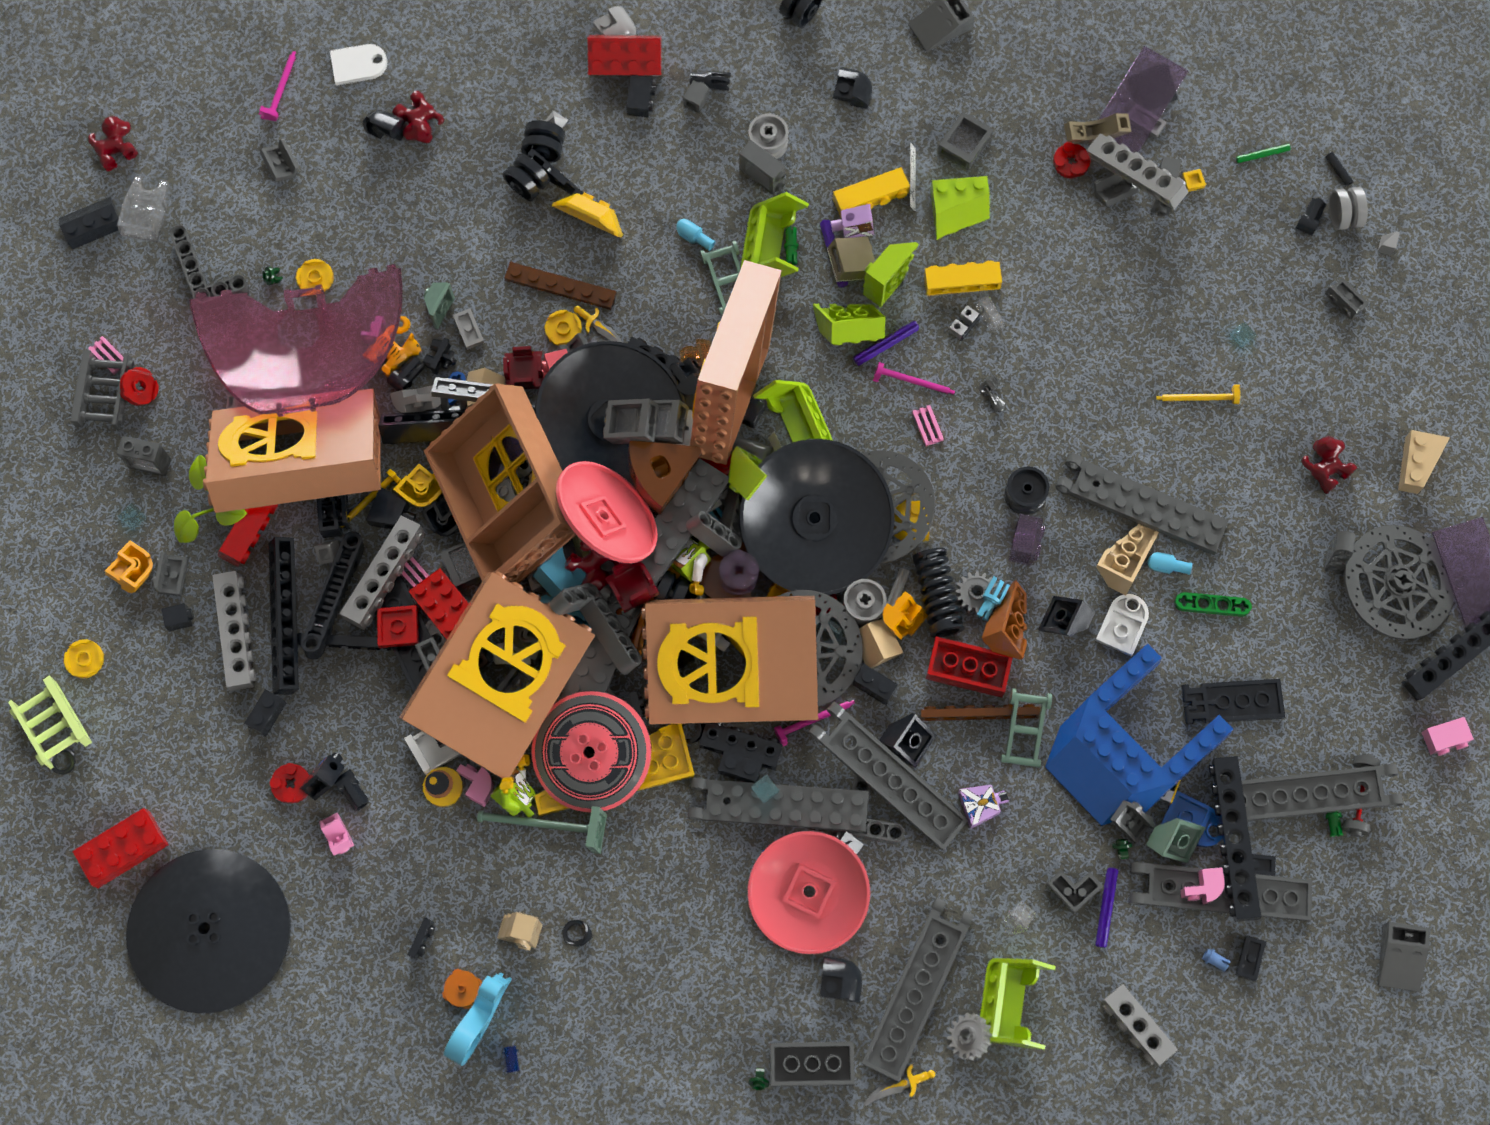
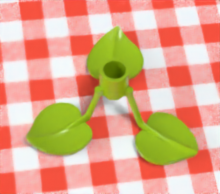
M202 455L196 457L189 470L190 483L197 490L204 488L203 479L206 478L204 467L207 464L206 459ZM214 508L195 513L192 516L187 510L179 512L174 520V533L180 543L194 541L199 533V526L194 518L213 512ZM244 509L216 513V519L221 525L228 526L240 521L247 512Z

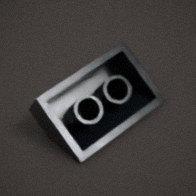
M111 197L59 218L60 228L72 250L124 228Z

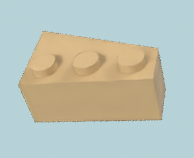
M1414 430L1409 432L1405 437L1399 491L1418 494L1424 488L1450 437Z
M519 912L504 915L497 938L515 943L518 948L530 951V948L536 949L542 924L537 917Z

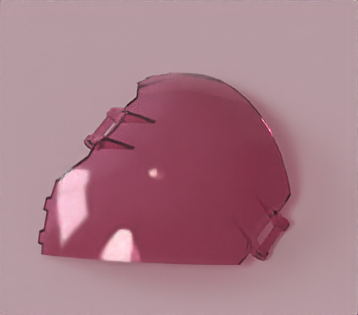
M395 264L387 265V271L378 272L377 268L368 269V274L357 276V280L340 302L327 304L322 284L316 285L313 288L293 291L287 289L284 290V298L288 309L272 311L248 296L247 293L233 294L231 290L221 291V296L207 297L205 292L197 293L196 299H189L193 320L204 352L224 387L238 402L258 414L277 413L278 417H282L288 413L309 410L316 412L318 407L337 404L364 387L377 373L394 343L402 309L401 268L396 269ZM316 295L318 308L295 311L293 298Z

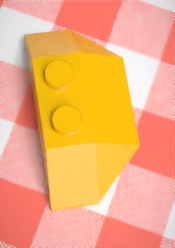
M585 192L583 195L576 193L553 202V207L616 237L621 238L623 236L615 211L609 208L610 204L600 200L598 203L593 200L594 196Z

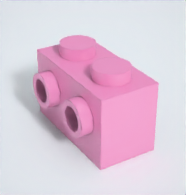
M1465 717L1427 728L1422 732L1430 755L1437 753L1438 756L1449 753V749L1454 747L1457 750L1469 746L1468 743L1474 740Z

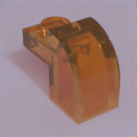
M695 339L696 346L682 348V350H679V357L681 362L695 357L696 360L700 359L702 367L712 342L706 339Z

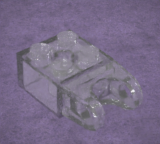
M137 175L128 193L125 195L117 226L120 235L123 237L158 242L167 211L168 180H162L154 190H146L143 188L144 181L142 176Z

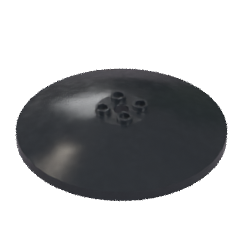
M597 341L572 349L550 368L538 390L535 414L562 471L576 462H593L610 468L634 486L628 465L629 444H612L603 438L604 417H606L608 401L631 399L681 400L686 404L684 394L675 388L679 383L671 371L649 352L628 343ZM636 409L620 410L617 433L632 432L635 426ZM658 412L655 435H665L668 412Z
M828 439L796 441L777 449L767 456L758 465L767 477L749 500L741 496L739 506L741 538L749 557L759 571L773 583L788 591L812 590L826 595L846 591L847 587L854 581L866 579L883 560L890 546L895 520L894 505L889 487L877 467L858 450L846 444ZM813 512L819 516V521L816 524L811 523L809 520V515Z
M205 849L186 853L159 868L142 886L132 904L126 929V945L131 966L141 984L150 994L175 1009L190 1013L210 1014L240 1006L260 993L281 967L288 949L291 931L288 903L275 878L263 866L245 855L221 849ZM204 923L210 925V930L207 934L200 933V927Z

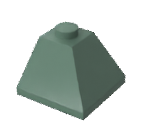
M447 282L432 283L430 288H427L424 293V300L434 328L437 330L455 299L451 285Z
M1176 818L1156 826L1146 845L1161 856L1188 863L1205 827Z

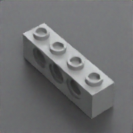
M1124 984L1120 985L1101 1001L1104 1004L1102 1006L1104 1011L1109 1016L1113 1015L1118 1021L1116 1022L1118 1028L1123 1033L1127 1032L1131 1036L1130 1042L1136 1049L1141 1048L1145 1053L1143 1057L1149 1065L1152 1066L1154 1064L1155 1067H1158L1178 1051ZM1121 1005L1128 1007L1129 1014L1127 1016H1123L1120 1013L1119 1008ZM1135 1021L1142 1024L1143 1028L1140 1033L1136 1032L1133 1028ZM1148 1038H1153L1156 1041L1155 1049L1148 1047Z

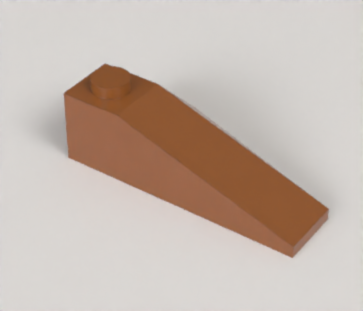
M1016 580L1012 582L1000 606H997L987 622L982 639L993 652L1020 660L1023 659L1027 646V640L1023 638V631L1027 630V624L1024 623L1023 614L1027 613V594Z

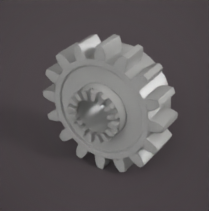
M976 571L975 576H972L969 572L967 579L962 576L960 580L962 583H957L956 587L958 590L955 591V595L959 596L957 603L961 602L960 608H967V613L974 611L976 615L984 603L982 596L992 577L986 579V573L979 576L978 571ZM994 584L989 594H992L997 584ZM973 590H978V591H980V592H981V596H975V595H973V594H972V591H973Z
M966 1013L965 1017L958 1016L959 1022L953 1021L954 1028L948 1029L952 1033L951 1036L947 1037L948 1040L952 1041L949 1048L954 1049L953 1054L965 1060H974V1057L981 1058V1054L987 1053V1048L991 1045L990 1037H992V1034L989 1032L991 1027L985 1024V1019L976 1014Z

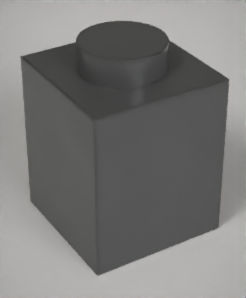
M693 80L683 97V106L700 113L710 96L709 87L702 82L698 83Z

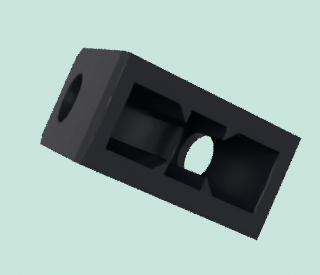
M381 487V490L377 492L366 521L370 526L393 529L400 516L415 522L416 514L408 512L409 504L406 500Z
M333 753L324 758L311 772L300 789L316 801L334 785L345 768L341 763L343 760L342 756L338 753Z

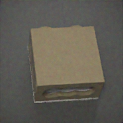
M868 237L835 238L827 247L836 282L864 280L866 267L871 262L874 263L876 261Z

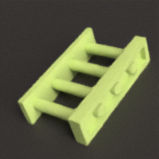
M51 676L43 679L47 686L44 688V691L20 706L12 700L8 703L12 708L9 710L15 720H19L37 752L36 759L42 766L45 764L49 769H52L54 766L50 761L51 757L75 742H80L86 747L92 741L58 683ZM48 697L54 698L53 706L27 721L23 714L24 712ZM62 712L64 716L61 718L62 721L36 737L32 730L33 727L53 714ZM65 727L72 729L71 736L46 752L41 745L42 742Z

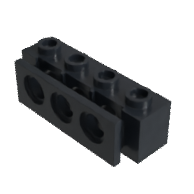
M348 494L340 495L339 501L337 496L316 499L319 532L323 538L342 536V526H345L347 530L351 529L350 518L347 517L349 515ZM339 509H340L341 520H339V512H338Z

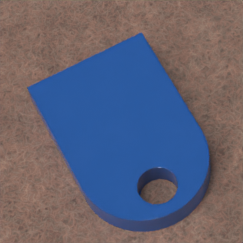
M1177 790L1174 800L1169 805L1161 824L1179 818L1204 826L1205 830L1197 846L1211 847L1217 844L1222 839V836L1213 837L1209 834V827H1217V824H1220L1219 816L1215 815V809Z

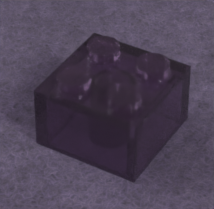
M1020 514L1015 526L1008 561L1029 566L1032 565L1033 561H1037L1042 545L1039 543L1045 531V526L1042 525V518Z

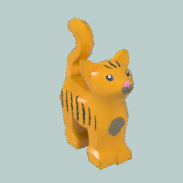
M406 316L400 317L403 326L388 329L386 334L380 337L377 344L371 347L364 356L365 359L375 366L379 364V359L384 356L388 361L381 370L387 377L394 370L402 367L411 356L422 353L418 341L414 339L413 333L409 335L403 347H400L392 339L393 334H402L410 328V321Z

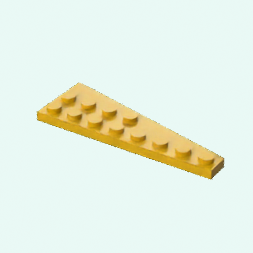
M670 724L649 735L651 742L650 767L644 782L637 791L695 776L682 724ZM546 790L534 796L539 816L570 809L553 799Z

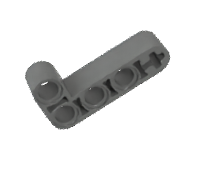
M1337 532L1326 553L1325 571L1332 570L1335 573L1344 575V568L1353 555L1355 534L1353 532Z

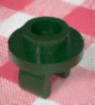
M266 267L265 271L262 272L263 281L267 285L280 283L283 277L275 276V274L280 272V268L275 267L272 269L271 267Z
M1117 839L1116 843L1112 844V848L1117 849L1118 858L1129 859L1128 848L1133 847L1132 843L1128 842V839Z
M756 1068V1076L749 1079L748 1084L754 1090L762 1091L769 1087V1081L764 1078L765 1068Z

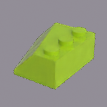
M987 176L932 180L930 191L936 240L990 218Z
M911 242L889 245L874 263L871 262L866 267L863 295L879 307H882L904 281L909 269L908 265L914 257L912 253L919 244Z
M813 304L819 332L832 345H842L846 342L860 343L863 340L877 341L878 339L885 338V316L872 304H848L847 308L837 304H830L829 308H821L819 304Z

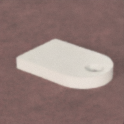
M373 44L330 51L336 85L377 78L384 73L387 67V58L384 51ZM376 57H381L383 59L382 62L378 64L374 63L373 60Z
M1133 594L1117 597L1112 602L1095 641L1132 657L1148 620L1149 611L1146 603L1140 597ZM1130 600L1135 601L1138 606L1137 609H1129L1127 602Z

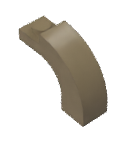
M1115 113L1095 121L1067 122L1064 124L1067 142H1074V144L1093 143L1100 133L1106 137L1109 135L1115 138L1131 132L1129 116L1122 113Z

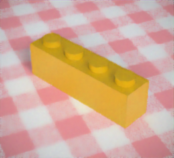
M902 167L833 191V201L841 217V211L866 204H870L872 209L873 206L878 204L886 205L892 199H902L909 194L910 184Z
M990 260L978 264L969 262L965 265L949 264L944 267L933 265L925 268L926 296L1001 289L1000 262Z

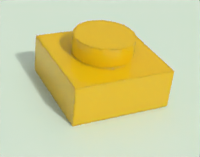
M1201 169L1182 173V179L1186 182L1185 186L1188 192L1205 188L1206 184Z

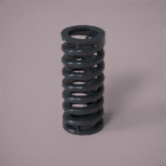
M945 548L923 550L912 557L916 574L919 575L917 580L921 585L920 592L924 595L922 598L923 603L926 605L924 610L929 615L927 623L931 625L929 627L930 636L936 638V636L955 635L965 629L962 621L963 618L960 615L946 617L941 620L935 619L939 616H947L960 611V606L958 605L933 610L936 606L950 605L958 601V597L955 595L931 600L933 597L948 595L956 590L955 586L952 585L943 586L953 582L952 576H941L951 571L950 566H939L949 561L948 557L945 556L947 555ZM933 553H939V554H937V555H934V556H931V557H927V555H930V554H933ZM939 566V567L930 569V570H928V571L923 570V569H925L926 567ZM941 576L932 580H926L928 577ZM943 586L934 590H928L930 587Z

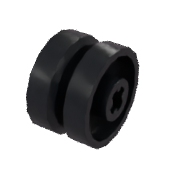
M782 0L779 13L786 19L792 18V22L799 28H804L818 12L822 0Z
M535 120L528 122L525 126V138L521 146L522 153L528 156L530 150L534 149L549 163L559 161L562 154L565 131L557 124L548 121Z
M520 154L514 160V166H509L502 175L513 191L525 200L532 202L540 194L539 189L543 190L549 184L550 178L536 161L525 154Z
M1026 466L1018 468L1012 472L1007 481L1004 492L1006 504L1018 514H1034L1042 508L1049 494L1050 485L1048 478L1035 467Z
M667 570L657 585L659 595L653 597V600L685 599L691 582L685 577H681L677 586L674 587L676 574Z

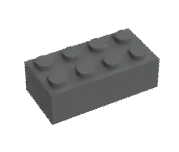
M854 1042L770 1043L771 1087L854 1086Z

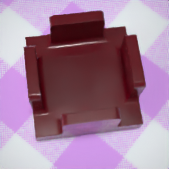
M531 346L512 347L513 353H504L503 371L505 385L522 386L524 390L539 389L543 381L542 351H532Z
M641 561L636 563H620L612 568L613 574L605 578L624 613L659 595L651 575Z

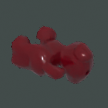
M415 91L410 96V99L413 101L411 105L415 109L410 110L402 104H398L392 110V114L409 123L403 131L405 139L426 144L430 143L433 139L432 129L427 121L436 119L438 125H442L445 119L435 111L431 104L427 103L420 91Z
M108 116L101 124L102 132L106 135L105 139L96 141L95 133H91L88 136L89 144L94 148L95 153L99 156L101 165L108 172L118 167L116 161L111 156L112 154L121 153L127 160H131L138 155L132 143H124L123 137L131 130V124L116 116Z
M1331 436L1323 437L1313 445V450L1322 458L1319 463L1312 464L1307 455L1301 460L1303 466L1319 481L1325 494H1328L1339 484L1336 479H1329L1330 475L1337 473L1345 480L1357 469V466L1351 462L1348 464L1341 462L1338 456L1345 449V443Z
M581 540L579 548L582 551L590 550L591 552L585 557L572 553L566 560L564 568L571 572L575 569H581L586 574L581 585L591 583L600 592L608 584L605 578L610 576L606 570L601 569L602 564L609 560L616 566L621 562L604 557Z

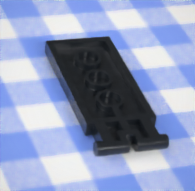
M1280 679L1201 683L1200 687L1189 688V684L1181 685L1183 703L1191 704V706L1184 707L1186 725L1194 724V720H1204L1205 724L1212 722L1218 715L1226 722L1285 718Z

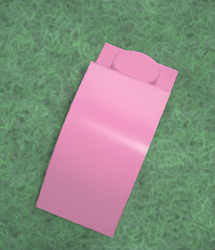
M460 764L456 770L457 773L472 782L465 795L467 798L485 807L493 792L491 776L483 767L476 773L477 769L467 764L465 767Z
M338 812L319 822L333 855L343 854L350 847L354 846Z
M1223 868L1200 870L1198 872L1200 886L1184 887L1180 890L1181 898H1188V901H1197L1202 897L1203 905L1212 902L1221 895L1224 889Z

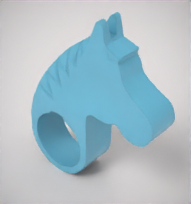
M503 973L496 974L493 978L490 976L485 978L477 992L478 995L472 1008L452 1034L443 1055L461 1066L467 1062L484 1035L512 978H503Z

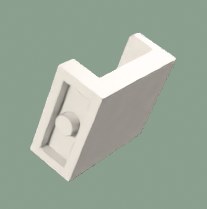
M423 731L415 736L410 734L404 738L425 775L461 755L448 746L440 748L436 740Z

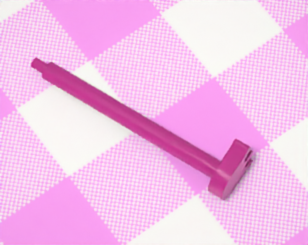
M292 51V54L289 55L270 109L261 106L259 110L260 118L277 121L279 114L276 112L296 58L295 51Z
M878 362L873 378L875 382H878L881 374L942 393H955L949 387L884 368V363Z
M846 701L839 705L845 710L855 704V701ZM825 710L818 713V720H802L784 729L779 725L774 728L780 744L784 747L788 744L787 734L831 715Z

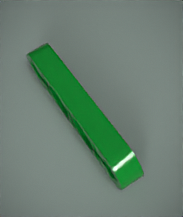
M1182 592L1174 600L1175 607L1184 612L1243 617L1248 615L1252 609L1251 602L1241 597ZM1182 597H1184L1185 601L1191 602L1193 598H1195L1194 608L1192 607L1193 603H1187L1185 606H1182V603L1179 601L1182 599ZM1198 600H1206L1208 607L1205 609L1200 608ZM1219 601L1226 602L1227 610H1220L1217 603ZM1232 602H1234L1233 606H1239L1243 603L1244 607H1247L1243 612L1238 607H1234L1233 611H1231Z

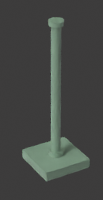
M592 806L588 825L485 813L484 810H479L477 815L478 822L492 821L587 833L586 847L592 853L601 854L607 814L600 807Z

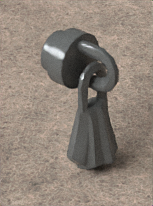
M995 375L988 376L979 386V390L984 395L989 394L994 412H1003L1006 404L992 392V390L995 391L998 388L1000 382Z

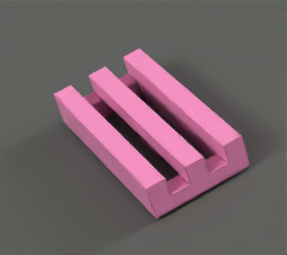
M103 336L99 342L96 341L93 347L90 346L88 348L99 360L104 359L96 351L97 348L110 361H116L101 346L104 343L121 361L124 358ZM107 368L113 375H115L120 370L116 368Z
M930 405L926 406V408L922 407L917 411H912L925 447L944 440ZM925 412H928L938 438H935ZM919 414H921L924 420V423L931 438L930 441H928L922 423L919 419Z
M412 557L410 561L427 578L429 575ZM406 562L404 566L417 579V581L419 583L423 581L419 577V575L412 569V567ZM403 570L402 576L412 587H415L416 584Z

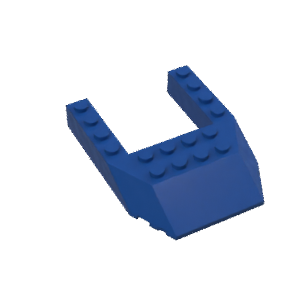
M1149 644L1144 646L1093 692L1060 726L1045 766L1055 779L1101 826L1112 822L1110 819L1123 800L1130 803L1133 801L1143 807L1142 811L1146 813L1230 736L1233 728L1218 715L1164 766L1160 767L1107 713L1112 706L1160 664L1162 657Z

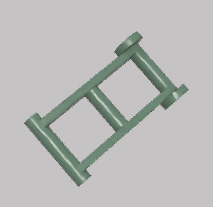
M736 240L732 241L731 246L707 253L704 250H700L703 265L708 264L721 307L718 308L720 315H723L726 308L720 286L735 282L741 270L737 255H740ZM731 253L737 273L717 279L711 259Z
M1012 688L1009 703L1013 704L1007 746L1005 755L1001 754L1000 762L1040 768L1041 760L1038 759L1045 711L1051 708L1052 694L1047 693L1046 697L1021 694ZM1019 701L1041 704L1038 727L1015 725ZM1014 732L1036 735L1033 759L1010 756Z

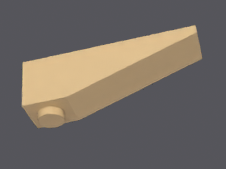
M1138 524L1110 549L1108 548L1104 551L1096 567L1108 587L1127 595L1159 532Z

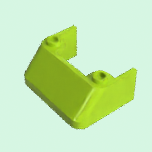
M785 192L755 204L749 213L741 267L744 260L782 270L781 277L798 272V267L780 259L784 229L793 225L796 220V211L807 208L809 203Z
M774 380L753 395L756 399H766L769 410L781 414L792 442L806 439L833 440L814 395L807 384Z
M736 446L731 456L728 478L729 487L734 492L740 493L746 500H749L767 475L758 467L763 461L762 459Z
M993 958L989 961L986 969L980 1017L985 1019V1024L991 1027L989 1029V1032L992 1034L990 1042L1020 1048L1045 1050V1045L1031 1042L1030 1030L1027 1027L1020 1026L1025 986H1032L1037 982L1040 970H1055L1054 965L1033 959Z

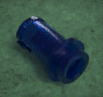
M516 1046L505 1047L504 1052H502V1054H505L507 1073L520 1071L517 1057L519 1049L516 1050Z

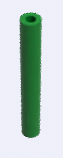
M1284 144L1236 156L1237 163H1242L1291 150L1290 144Z

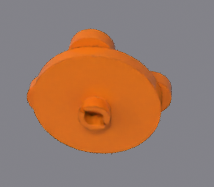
M456 969L445 982L443 998L456 1007L470 1009L478 995L477 992L482 984V980L471 972Z

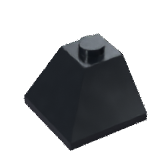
M1053 596L1038 630L1071 636L1088 629L1096 611L1084 600Z
M912 713L890 724L879 741L896 756L916 768L937 735L916 714Z

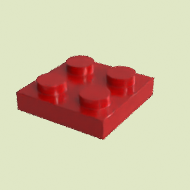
M417 605L377 609L379 648L418 644Z

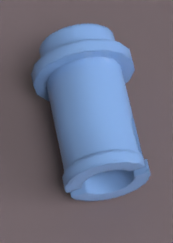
M1207 949L1202 957L1206 964L1210 963L1223 972L1227 970L1229 966L1227 964H1230L1229 959L1215 953L1214 949Z

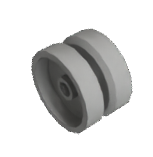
M770 113L761 114L754 118L748 130V143L752 140L776 159L782 157L786 152L789 131L784 119Z
M1361 187L1349 188L1347 191L1345 189L1331 191L1329 214L1335 230L1348 229L1349 226L1351 228L1365 226L1368 217V206L1365 192Z
M860 579L847 587L842 605L846 607L847 612L855 619L858 626H864L881 618L886 606L887 596L884 589L877 582L871 579Z

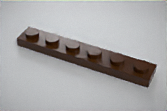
M513 262L509 263L504 277L505 281L609 310L612 309L617 291Z
M1013 704L1003 705L1002 708H995V705H985L983 708L967 705L961 709H956L955 706H945L944 709L927 706L921 709L920 719L922 721L1011 719ZM1024 704L1023 707H1018L1016 719L1039 718L1040 707H1035V704Z

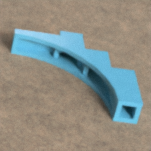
M563 547L541 564L533 575L553 598L562 590L579 585L571 571L564 568L566 559Z

